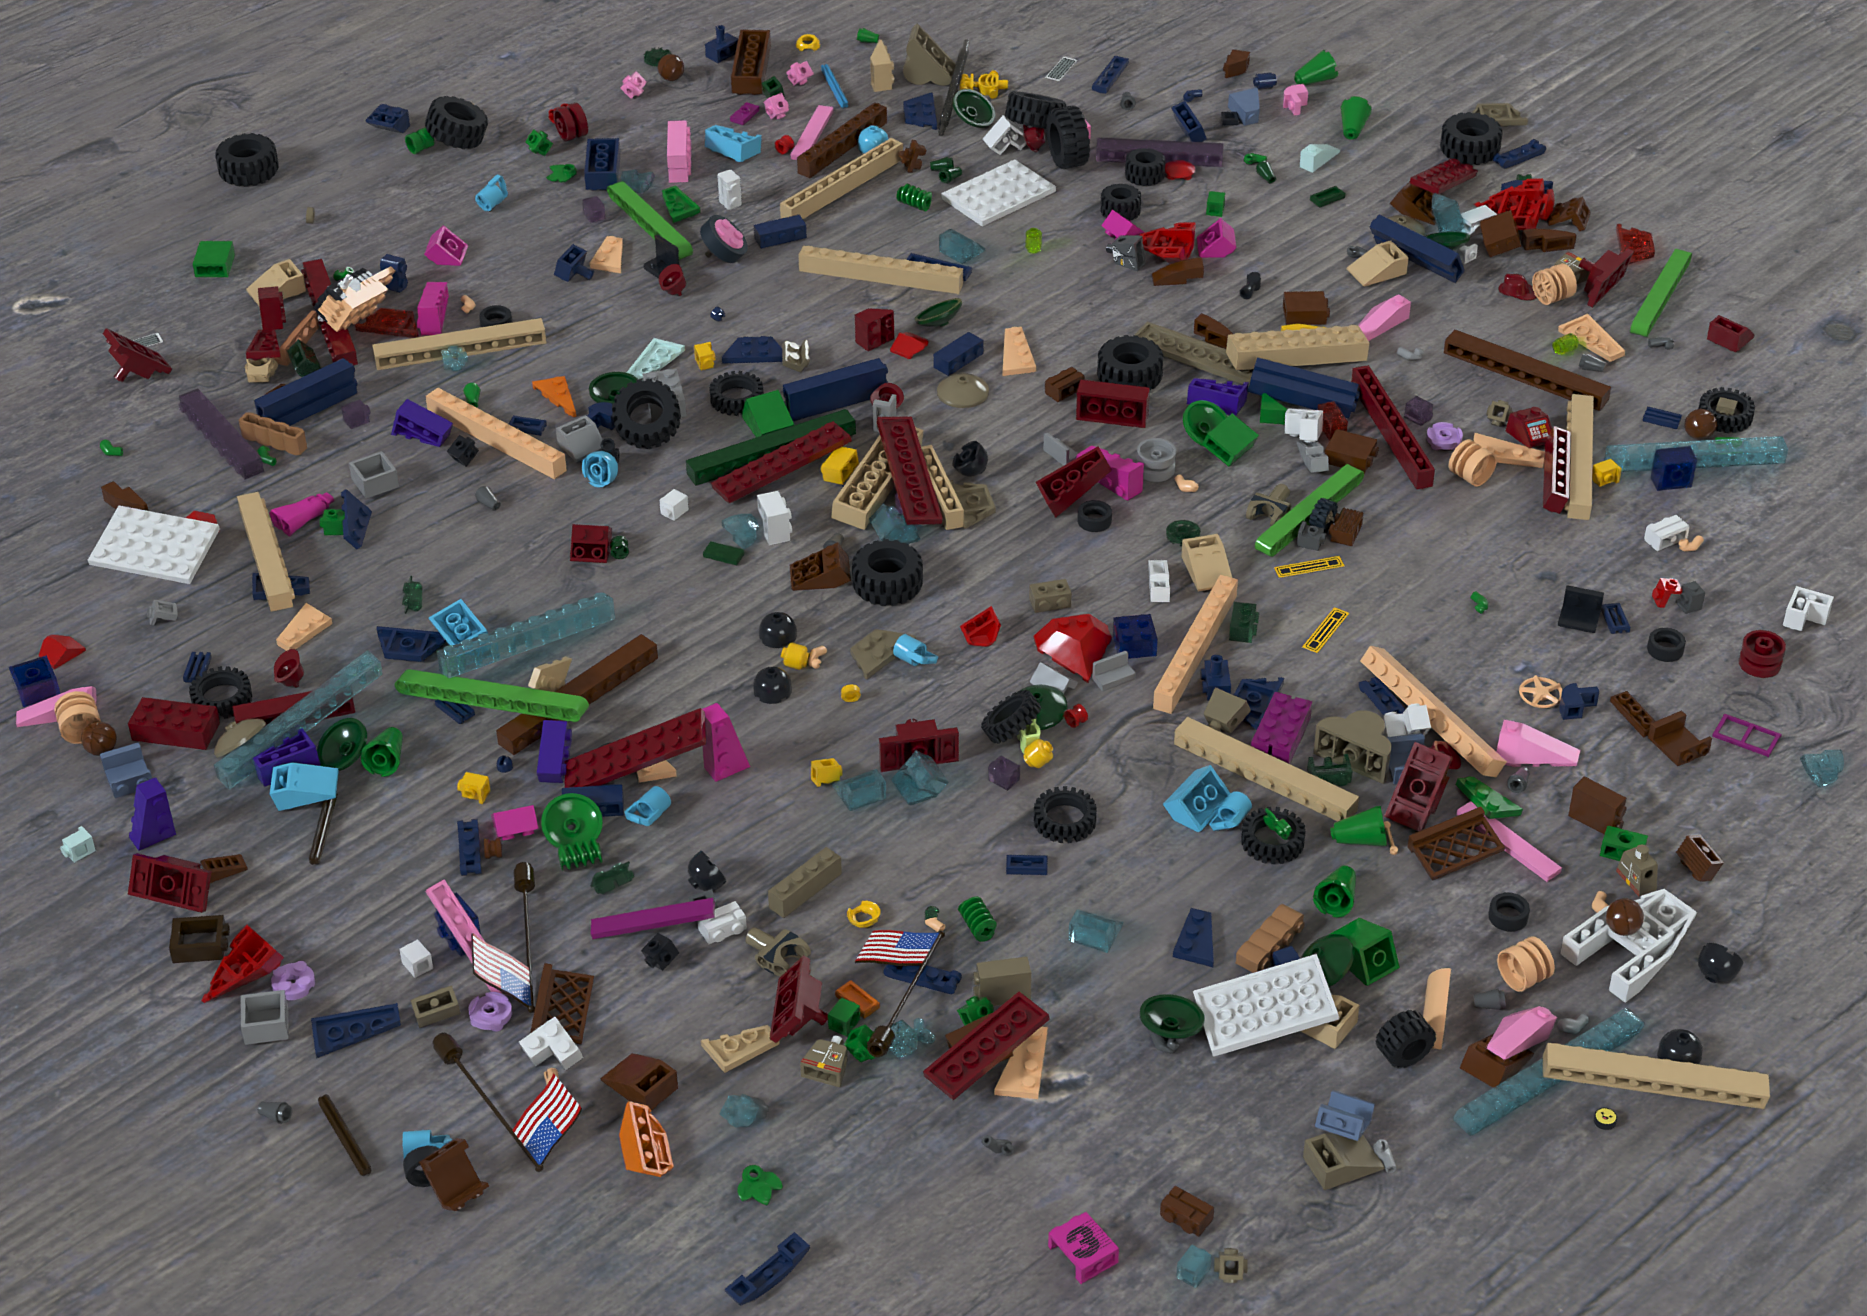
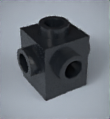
M459 435L449 447L447 453L455 461L467 467L479 450L475 446L474 440L470 437L464 438Z
M657 933L641 950L646 957L644 961L651 968L657 967L662 971L680 953L671 939L660 933Z

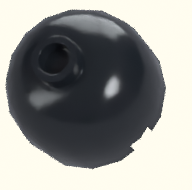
M977 441L968 442L961 448L963 451L960 454L956 453L952 465L960 474L972 477L985 471L988 463V454Z
M773 612L762 619L759 626V638L765 646L779 649L783 648L782 645L787 643L789 645L796 640L797 628L794 620L788 614Z
M766 667L760 670L753 682L754 695L759 697L763 703L778 704L781 702V699L785 697L788 699L792 693L791 679L787 672L779 667Z
M700 850L688 864V874L690 876L688 881L695 889L699 887L703 891L711 889L715 891L727 882L726 878L717 866L708 860L710 858Z
M1707 943L1699 954L1698 966L1709 982H1729L1737 976L1744 964L1741 957L1735 952L1731 955L1727 952L1728 948L1723 945Z
M1674 1029L1662 1037L1657 1056L1658 1059H1669L1684 1063L1691 1062L1699 1065L1702 1060L1703 1047L1699 1038L1694 1033L1684 1029Z

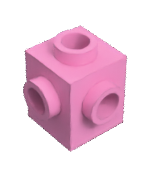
M807 61L801 64L798 62L790 66L791 69L786 72L793 86L805 84L808 82L807 79L814 75Z
M636 71L631 76L627 75L623 79V85L620 88L632 99L635 95L638 97L644 91L642 88L647 81Z
M782 93L769 97L764 101L766 113L771 119H781L789 111L788 102L784 99Z

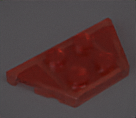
M1617 224L1616 232L1620 253H1624L1628 248L1634 251L1629 264L1655 256L1652 233L1640 231L1636 228L1627 230L1622 228V224Z
M380 308L374 314L367 316L366 322L355 325L356 331L412 338L419 337L413 311Z

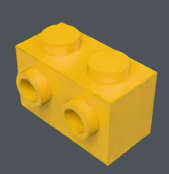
M846 447L834 450L821 466L823 480L843 485L859 465L857 450Z

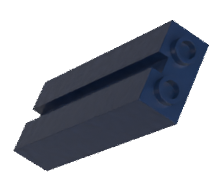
M1380 214L1372 220L1369 227L1372 234H1374L1376 244L1392 241L1408 257L1409 261L1454 283L1465 272L1459 253Z
M1258 357L1247 391L1261 396L1263 393H1266L1276 400L1314 410H1323L1325 413L1348 419L1351 412L1355 413L1360 394L1357 391L1359 385L1357 383Z
M342 358L255 399L256 413L260 417H267L275 422H283L291 426L358 394V383L354 378L355 367L352 363Z
M880 358L783 384L784 403L792 420L797 421L868 401L871 394L884 383H888L886 379L888 368Z

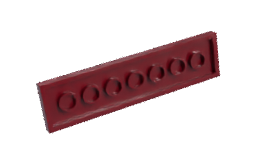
M877 417L876 423L906 525L942 524V514L912 417Z
M832 421L718 478L711 483L712 488L730 504L852 442L851 436Z
M701 708L564 761L567 768L565 788L600 786L706 745L705 711Z

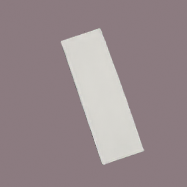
M1148 560L1151 602H1170L1167 560Z

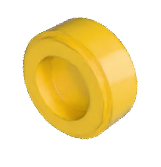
M850 684L841 689V698L846 702H855L861 696L860 688L857 685Z

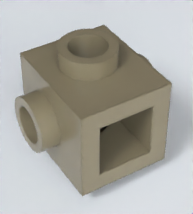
M1498 400V402L1492 401V404L1489 405L1486 415L1492 421V425L1502 427V424L1507 425L1509 415L1513 412L1508 402ZM1500 412H1503L1502 418L1498 417Z
M1224 1248V1252H1219V1258H1214V1272H1218L1219 1279H1223V1282L1237 1283V1280H1243V1273H1247L1248 1260L1244 1259L1243 1253L1238 1252V1249ZM1228 1260L1235 1262L1232 1268L1226 1266Z

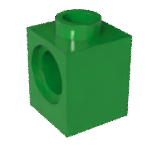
M1209 191L1206 215L1222 217L1225 207V193Z
M842 997L828 1013V1029L846 1037L860 1021V1005Z

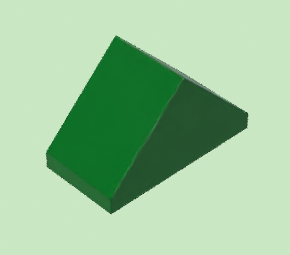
M1263 393L1260 423L1285 425L1287 408L1266 393Z

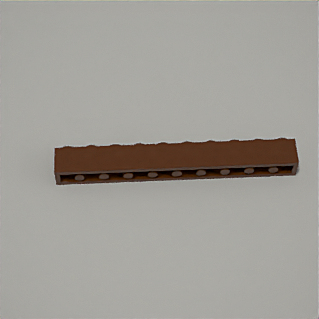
M1454 330L1445 339L1444 354L1571 400L1572 394L1593 396V409L1598 411L1609 401L1611 386L1458 330Z
M640 634L554 692L581 696L590 705L657 660V644ZM521 713L496 730L498 745L512 755H515L541 738L543 720H565Z

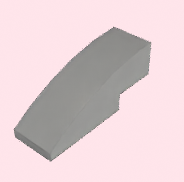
M1304 440L1297 441L1301 457L1311 473L1329 471L1328 456L1324 454L1323 445L1317 441L1311 443Z

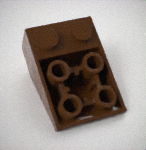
M1409 182L1389 203L1401 214L1435 225L1450 209L1432 192L1412 185Z
M837 542L801 560L795 561L790 564L791 589L793 591L829 589L851 581L849 556Z
M1492 1034L1468 1046L1460 1069L1498 1090L1511 1081L1533 1057L1534 1053L1526 1049L1504 1060L1487 1049L1494 1035Z
M631 1053L600 1078L602 1082L628 1101L647 1105L650 1110H653L678 1089L676 1070L662 1060Z

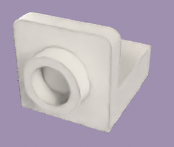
M1473 244L1469 247L1464 245L1454 251L1459 253L1462 263L1466 264L1476 259L1478 245Z

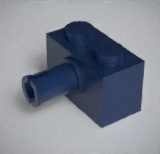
M723 25L716 26V38L705 43L706 57L716 63H720L735 55L738 38L725 33V26Z
M572 244L557 260L554 275L567 282L575 274L590 280L594 275V270L584 266L587 251Z
M1213 655L1211 660H1204V668L1200 669L1201 680H1204L1202 681V692L1206 693L1207 701L1210 700L1215 687L1231 694L1228 660H1223L1221 655Z

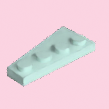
M653 338L626 373L632 374L643 381V373L661 370L685 351V345Z

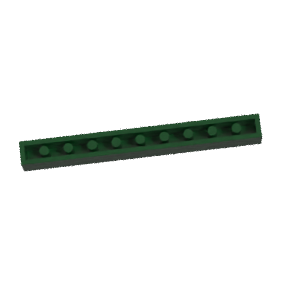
M847 409L709 452L686 460L687 475L695 486L716 480L832 421L850 436L855 435L856 420Z

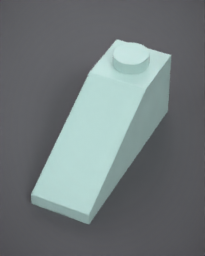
M1310 144L1301 151L1300 167L1313 173L1340 153V150L1327 144Z

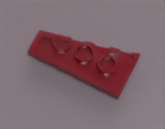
M258 330L246 351V359L254 361L261 360L262 358L281 357L275 330Z

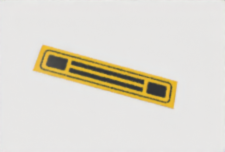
M1340 556L1278 566L1274 567L1278 577L1281 578L1344 567L1345 565Z
M1334 607L1302 648L1318 653L1349 613Z

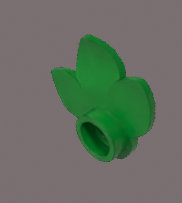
M573 164L552 165L549 167L553 173L547 176L546 179L549 181L566 182L577 174V169Z
M1265 808L1267 816H1264L1263 819L1266 825L1271 830L1276 831L1282 839L1287 840L1290 836L1289 833L1292 832L1290 825L1283 818L1278 820L1268 808Z
M749 1165L743 1170L742 1181L738 1185L737 1190L742 1202L753 1197L759 1203L767 1206L772 1196V1190H780L783 1185L776 1174L764 1172L757 1165ZM750 1173L757 1174V1177H751Z

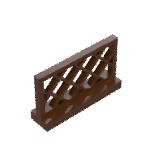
M1482 807L1409 836L1408 849L1411 853H1415L1432 881L1505 850V846L1484 817L1485 812ZM1483 825L1486 833L1475 832L1474 828ZM1457 834L1469 835L1467 842L1456 839ZM1471 837L1483 839L1482 845L1470 843ZM1444 840L1451 842V845L1447 849L1438 846V843ZM1485 841L1494 842L1497 847L1493 849L1484 847ZM1453 844L1465 846L1464 852L1452 850ZM1428 848L1432 849L1433 852L1431 856L1422 854L1420 850ZM1468 848L1478 850L1479 854L1471 856L1467 855L1466 852ZM1435 852L1447 854L1446 860L1434 858ZM1452 855L1461 858V861L1455 864L1448 862V859ZM1432 862L1443 865L1442 870L1434 873L1431 868Z
M544 963L531 1033L545 1024L547 1019L548 1021L553 1017L548 1012L556 1008L560 1012V1015L556 1016L557 1020L560 1021L565 1018L570 1024L563 1028L566 1032L574 1028L579 1033V1036H569L575 1044L582 1045L594 976L552 969L553 964ZM555 977L563 978L567 982L559 985L555 981ZM579 981L589 982L582 989L576 984ZM571 986L576 992L568 995L564 989ZM559 992L564 998L556 1002L552 995ZM581 996L585 1001L578 1005L573 999ZM568 1002L573 1008L565 1011L561 1005ZM578 1012L582 1018L574 1021L570 1015Z

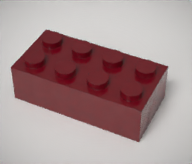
M1080 380L1077 390L1076 420L1146 428L1149 416L1150 388Z
M145 697L141 698L128 722L132 741L207 750L220 725L216 706Z

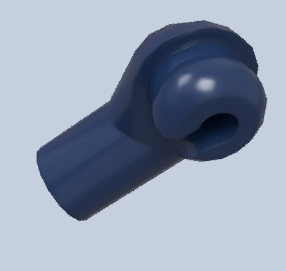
M1202 90L1186 91L1183 99L1186 102H1191L1196 97H1202Z

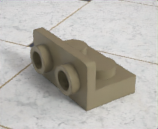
M805 339L801 346L795 342L785 340L782 345V365L802 372L804 367H807L810 362L808 340Z

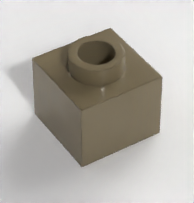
M1720 397L1716 412L1722 415L1734 416L1738 401Z

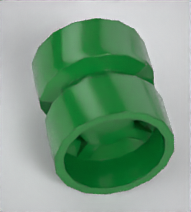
M426 127L405 136L406 146L412 154H417L435 144L434 138L427 132Z

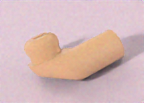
M1182 475L1175 477V482L1181 491L1196 492L1199 486L1195 481L1185 480Z
M1697 535L1692 542H1689L1686 538L1684 540L1681 539L1678 542L1679 549L1684 552L1696 551L1704 539L1700 535Z
M1598 891L1592 902V909L1596 913L1608 906L1605 902L1607 895L1603 891Z

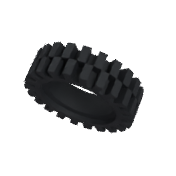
M731 371V375L726 372L724 377L719 375L718 379H713L709 387L712 407H715L717 412L720 410L722 414L727 411L729 416L732 413L735 416H738L740 412L743 414L746 399L764 394L763 383L760 381V378H756L754 374L750 376V372L743 374V371H739L738 374H735V371ZM733 388H743L752 392L750 395L738 399L727 398L722 395L724 391Z
M1720 387V391L1717 388H1713V391L1708 390L1707 393H1704L1700 398L1698 409H1706L1715 416L1717 432H1721V429H1723L1725 433H1729V430L1732 433H1736L1737 430L1741 432L1743 428L1747 429L1751 426L1755 405L1750 396L1745 397L1746 393L1742 392L1739 394L1737 389L1735 392H1732V388H1728L1725 391L1724 387ZM1720 397L1738 401L1736 408L1742 413L1727 416L1715 412L1711 407L1717 405Z
M220 666L218 671L210 668V673L203 671L202 676L197 675L195 677L196 680H192V685L189 687L192 704L216 706L219 720L221 715L224 716V719L228 718V714L234 717L233 706L251 703L252 701L250 680L247 674L244 675V671L240 670L238 672V668L235 667L232 671L230 666H226L225 670ZM232 685L238 688V692L225 700L212 701L203 697L205 692L216 686Z
M1019 690L1018 693H1012L1011 697H1005V701L1001 700L998 702L999 705L992 708L993 711H989L987 713L988 716L984 717L981 728L993 743L1006 742L1007 739H1012L1014 734L1016 736L1020 734V730L1024 731L1027 728L1026 725H1030L1032 720L1036 719L1041 706L1029 690Z
M1063 786V790L1060 791L1059 787H1054V792L1048 789L1046 794L1042 793L1040 798L1036 799L1034 804V826L1038 828L1039 834L1043 833L1044 838L1050 836V841L1054 842L1056 838H1059L1058 843H1063V839H1067V843H1072V838H1074L1078 842L1080 841V836L1083 839L1087 838V834H1091L1096 827L1097 806L1094 799H1090L1088 793L1084 795V791L1081 789L1076 792V788L1072 787L1071 791H1068L1067 786ZM1065 805L1076 807L1084 816L1075 823L1060 824L1052 821L1047 816V813L1054 807Z
M1267 807L1278 820L1283 818L1292 828L1290 833L1292 836L1291 840L1280 845L1266 844L1255 836V832L1258 829L1267 826L1263 819L1267 814L1263 808H1259L1258 813L1255 810L1252 811L1251 816L1248 814L1246 820L1243 821L1241 844L1244 851H1248L1250 857L1254 855V859L1257 861L1261 857L1262 863H1267L1268 859L1271 860V864L1275 865L1276 860H1279L1280 864H1284L1285 859L1290 862L1292 857L1296 859L1299 853H1302L1306 829L1304 822L1301 823L1302 819L1300 817L1296 818L1294 812L1288 815L1289 810L1287 809L1280 812V807H1276L1275 811H1272L1271 807Z

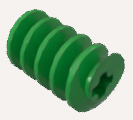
M907 183L898 189L896 198L899 202L926 212L931 206L932 193Z
M591 838L590 845L586 840H583L582 847L578 842L574 843V848L569 843L566 845V850L562 845L558 847V858L562 871L563 865H566L568 870H571V863H574L575 867L579 868L580 861H582L584 866H587V860H590L594 865L596 858L599 859L600 863H603L600 845L594 838Z
M975 896L963 901L959 905L958 911L975 939L979 942L990 940L995 933L997 923L988 908H986L981 897Z

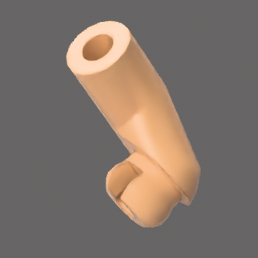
M467 295L461 297V302L464 303L461 309L468 314L470 310L475 308V302Z
M819 646L811 650L808 658V665L814 669L820 667L821 660L818 658L827 653L825 646Z

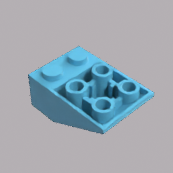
M300 763L275 766L272 772L270 796L278 811L336 798L339 770L338 768Z

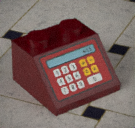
M1531 407L1510 413L1505 432L1526 447L1533 448L1545 444L1552 426L1546 413L1539 407Z

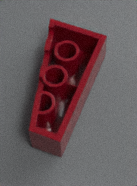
M1099 446L1036 481V484L1056 518L1109 474L1112 469Z

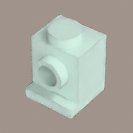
M82 826L78 828L79 831L62 839L63 846L60 847L63 855L69 857L74 863L96 851L92 836Z

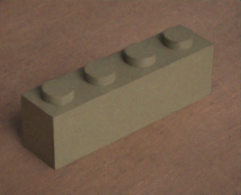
M825 847L768 890L769 908L782 918L788 916L842 874L841 856Z

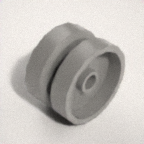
M1151 438L1138 445L1137 463H1144V480L1162 482L1170 479L1175 474L1176 448L1174 444L1165 439Z

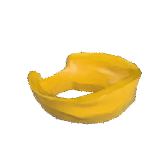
M811 34L799 37L796 42V48L800 51L807 48L816 51L821 45L818 38ZM803 41H813V42H812L811 44H804Z
M862 901L861 905L853 910L850 908L847 910V917L850 923L859 928L873 926L877 923L881 914L879 906L871 901ZM859 912H864L871 915L872 919L858 922L855 915Z

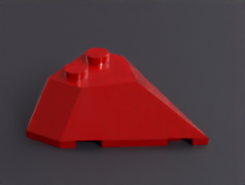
M1526 179L1522 181L1523 184L1515 188L1511 186L1490 196L1483 203H1480V201L1475 203L1474 206L1478 208L1486 205L1497 215L1511 210L1518 230L1536 229L1541 210L1544 206L1542 203L1544 179Z
M1179 222L1174 224L1172 228L1165 229L1162 227L1139 234V236L1143 238L1145 251L1172 264L1189 259L1194 248L1196 224L1195 222Z
M1081 614L1052 619L1034 635L1033 639L1040 653L1048 654L1054 662L1073 674H1079L1085 682L1089 683L1093 673V663L1102 659L1106 647L1112 641V636L1105 623L1091 614Z
M246 925L232 940L229 946L232 948L230 954L223 957L210 983V991L204 994L201 1001L206 1003L270 974L272 970L280 966L284 957L251 927Z

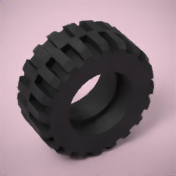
M1012 91L1008 95L1005 117L1018 124L1046 129V120L1048 119L1047 115L1052 109L1067 107L1065 101L1057 98Z
M441 96L433 100L425 120L427 132L433 138L444 143V145L461 149H472L482 143L488 126V119L483 110H480L477 105L470 101L454 96Z
M1076 106L1052 109L1047 115L1046 131L1053 161L1061 169L1085 165L1090 157V139L1087 123L1085 122L1084 115H1082V111Z
M1477 112L1458 113V115H1452L1443 123L1440 147L1447 158L1457 159L1461 164H1486L1493 160L1495 154L1500 152L1502 128L1498 121L1488 117V115H1482Z
M243 133L241 135H234L232 138H227L224 142L222 141L216 149L215 157L219 176L231 185L248 187L249 185L262 184L275 176L279 169L275 143L267 136L264 137L261 134Z
M1124 335L1123 337H1115L1113 340L1110 339L1102 345L1098 352V379L1100 382L1148 387L1150 390L1154 389L1163 377V352L1154 341H1149L1145 337L1140 338L1137 335Z
M647 378L646 381L638 379L636 383L630 382L627 384V388L622 387L619 390L620 395L617 394L615 396V403L612 404V416L616 431L622 440H626L627 444L631 446L635 444L636 448L641 449L642 446H646V449H652L651 446L655 445L660 447L662 442L667 443L670 441V436H675L677 433L676 429L680 426L681 412L674 391H671L667 384L662 385V382L659 380L653 382L652 379ZM645 403L656 404L663 409L662 415L650 424H639L630 418L633 410Z
M884 539L880 542L877 540L872 544L868 543L864 548H860L853 557V588L858 596L866 602L870 601L874 605L897 606L898 603L904 604L908 599H913L920 592L923 585V560L921 555L914 547H909V544L905 542L900 543L899 540L889 541V539Z

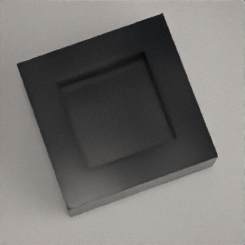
M1221 112L1222 126L1238 125L1237 112Z

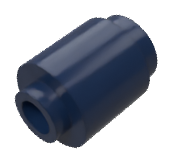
M1271 72L1256 74L1253 78L1254 87H1257V89L1273 88L1277 84L1276 74Z

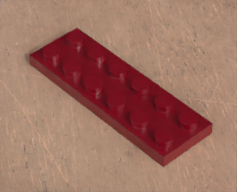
M1451 158L1412 176L1409 183L1439 195L1476 177L1478 170L1474 169L1472 165H1464L1459 163V160Z
M1020 991L1017 992L923 1071L924 1077L954 1101L1049 1021V1014Z

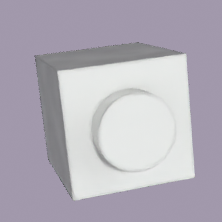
M675 489L659 500L661 514L674 521L689 510L688 496Z
M419 940L400 948L402 964L414 978L433 969L431 954Z

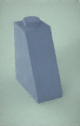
M1257 88L1229 94L1228 108L1232 112H1237L1238 119L1244 126L1259 123L1260 109Z

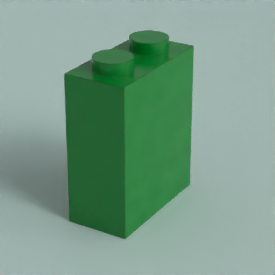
M200 241L192 263L195 277H228L235 257L233 241Z
M1232 413L1207 434L1202 445L1229 467L1254 446L1259 435Z

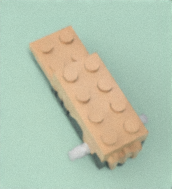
M390 266L372 275L368 270L361 268L355 273L347 274L346 277L329 285L324 293L319 296L318 302L314 306L316 313L319 315L318 320L321 322L326 321L338 332L341 329H347L351 324H356L359 319H365L368 314L372 315L378 309V303L385 299L386 296L384 294L388 290L385 285L392 281V275L395 270Z

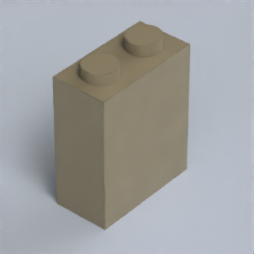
M1028 957L976 963V972H973L974 985H976L973 987L974 996H978V998L987 997L993 1006L1003 1005L1019 991L1031 1000V969Z

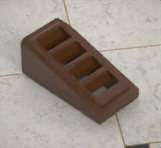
M241 854L208 858L200 861L202 869L212 871L210 883L248 870Z

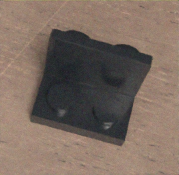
M656 235V258L644 263V269L659 279L660 273L671 264L680 265L678 247L660 235Z
M1567 585L1558 626L1595 633L1602 609L1604 592Z

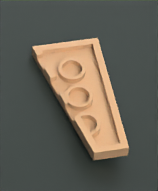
M1589 314L1558 326V332L1609 362L1625 356V350Z
M1022 327L1006 328L1003 376L1036 372V364Z
M1474 433V442L1495 454L1497 463L1543 468L1544 451Z
M1040 1027L1014 1049V1056L1010 1057L994 1089V1095L1038 1099L1048 1027Z

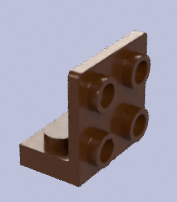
M1583 197L1573 198L1565 203H1557L1554 205L1549 217L1548 225L1572 219L1574 226L1579 231H1583L1587 226L1591 211Z

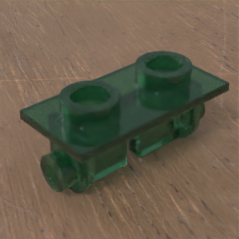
M410 576L408 583L405 582L403 586V593L405 595L402 605L405 606V614H407L408 609L418 612L422 608L423 586L420 582H413L412 576Z
M628 861L624 864L620 862L606 872L600 871L596 873L592 878L590 886L594 887L597 894H604L615 889L616 886L613 881H616L618 886L632 881V878L635 876L632 870L628 871L630 862Z

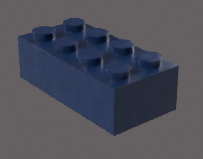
M619 138L587 139L584 171L586 190L607 189L608 186L618 183Z

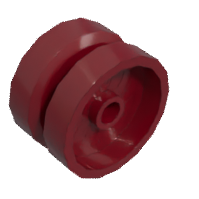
M571 103L567 107L562 106L554 110L555 126L563 141L567 142L573 140L575 136L580 138L588 134L587 118L578 103Z
M1755 630L1749 632L1743 638L1742 650L1740 651L1739 665L1741 669L1747 674L1759 678H1769L1777 675L1782 668L1786 643L1783 638L1771 631Z

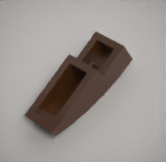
M1525 229L1522 233L1521 244L1525 251L1541 249L1542 252L1569 250L1575 248L1576 234L1553 229Z
M1202 257L1178 261L1160 268L1152 273L1153 285L1187 284V279L1203 278L1204 265Z
M1203 313L1194 320V334L1204 337L1205 342L1224 349L1227 348L1228 335L1233 333L1226 326Z
M114 481L101 486L104 501L111 507L117 509L118 506L149 511L147 503L130 487L122 489Z

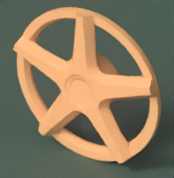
M1535 675L1520 685L1519 694L1531 706L1550 708L1560 703L1562 688L1560 683ZM1540 681L1547 682L1552 685L1545 687L1541 684ZM1530 682L1535 683V688L1524 686ZM1558 689L1559 699L1551 695L1550 692ZM1523 692L1533 693V701H1528L1524 697ZM1547 699L1554 702L1553 704L1549 705L1538 704L1539 701H1545Z

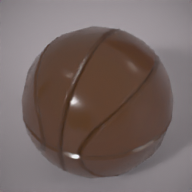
M667 54L659 60L658 72L667 81L678 80L683 75L684 63L679 56Z
M1696 409L1689 413L1685 419V430L1694 439H1707L1716 430V418L1706 409Z
M102 721L93 722L83 730L81 742L88 753L100 756L101 753L114 749L117 735L110 724Z
M1618 899L1612 902L1607 909V925L1618 935H1633L1643 925V910L1632 899Z

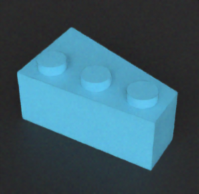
M714 125L705 129L704 147L711 149L713 152L721 153L725 157L735 159L737 162H743L761 153L762 135L757 134L756 137L749 136L748 132L743 131L740 134L734 132V129Z

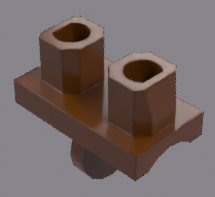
M912 140L910 147L905 148V151L899 152V157L902 159L901 163H904L908 168V173H913L914 169H921L922 160L917 157L925 156L927 151L925 146L919 145L916 140Z

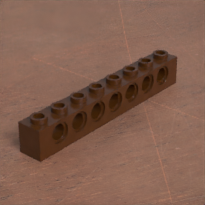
M874 102L798 156V174L812 178L858 144V137L862 130L869 126L881 128L887 124V107Z

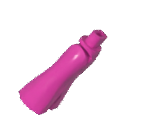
M327 492L317 494L316 496L313 495L296 503L272 509L269 515L273 525L279 530L282 529L290 537L307 522L323 514L324 510L329 508V504L334 502V498Z

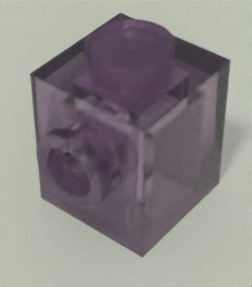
M598 196L582 200L583 213L590 223L606 219L605 206Z
M1415 396L1406 403L1404 418L1422 426L1432 419L1433 404Z
M361 400L341 406L343 421L350 429L370 422V409Z
M1003 756L992 761L988 767L989 781L1007 791L1020 780V765Z

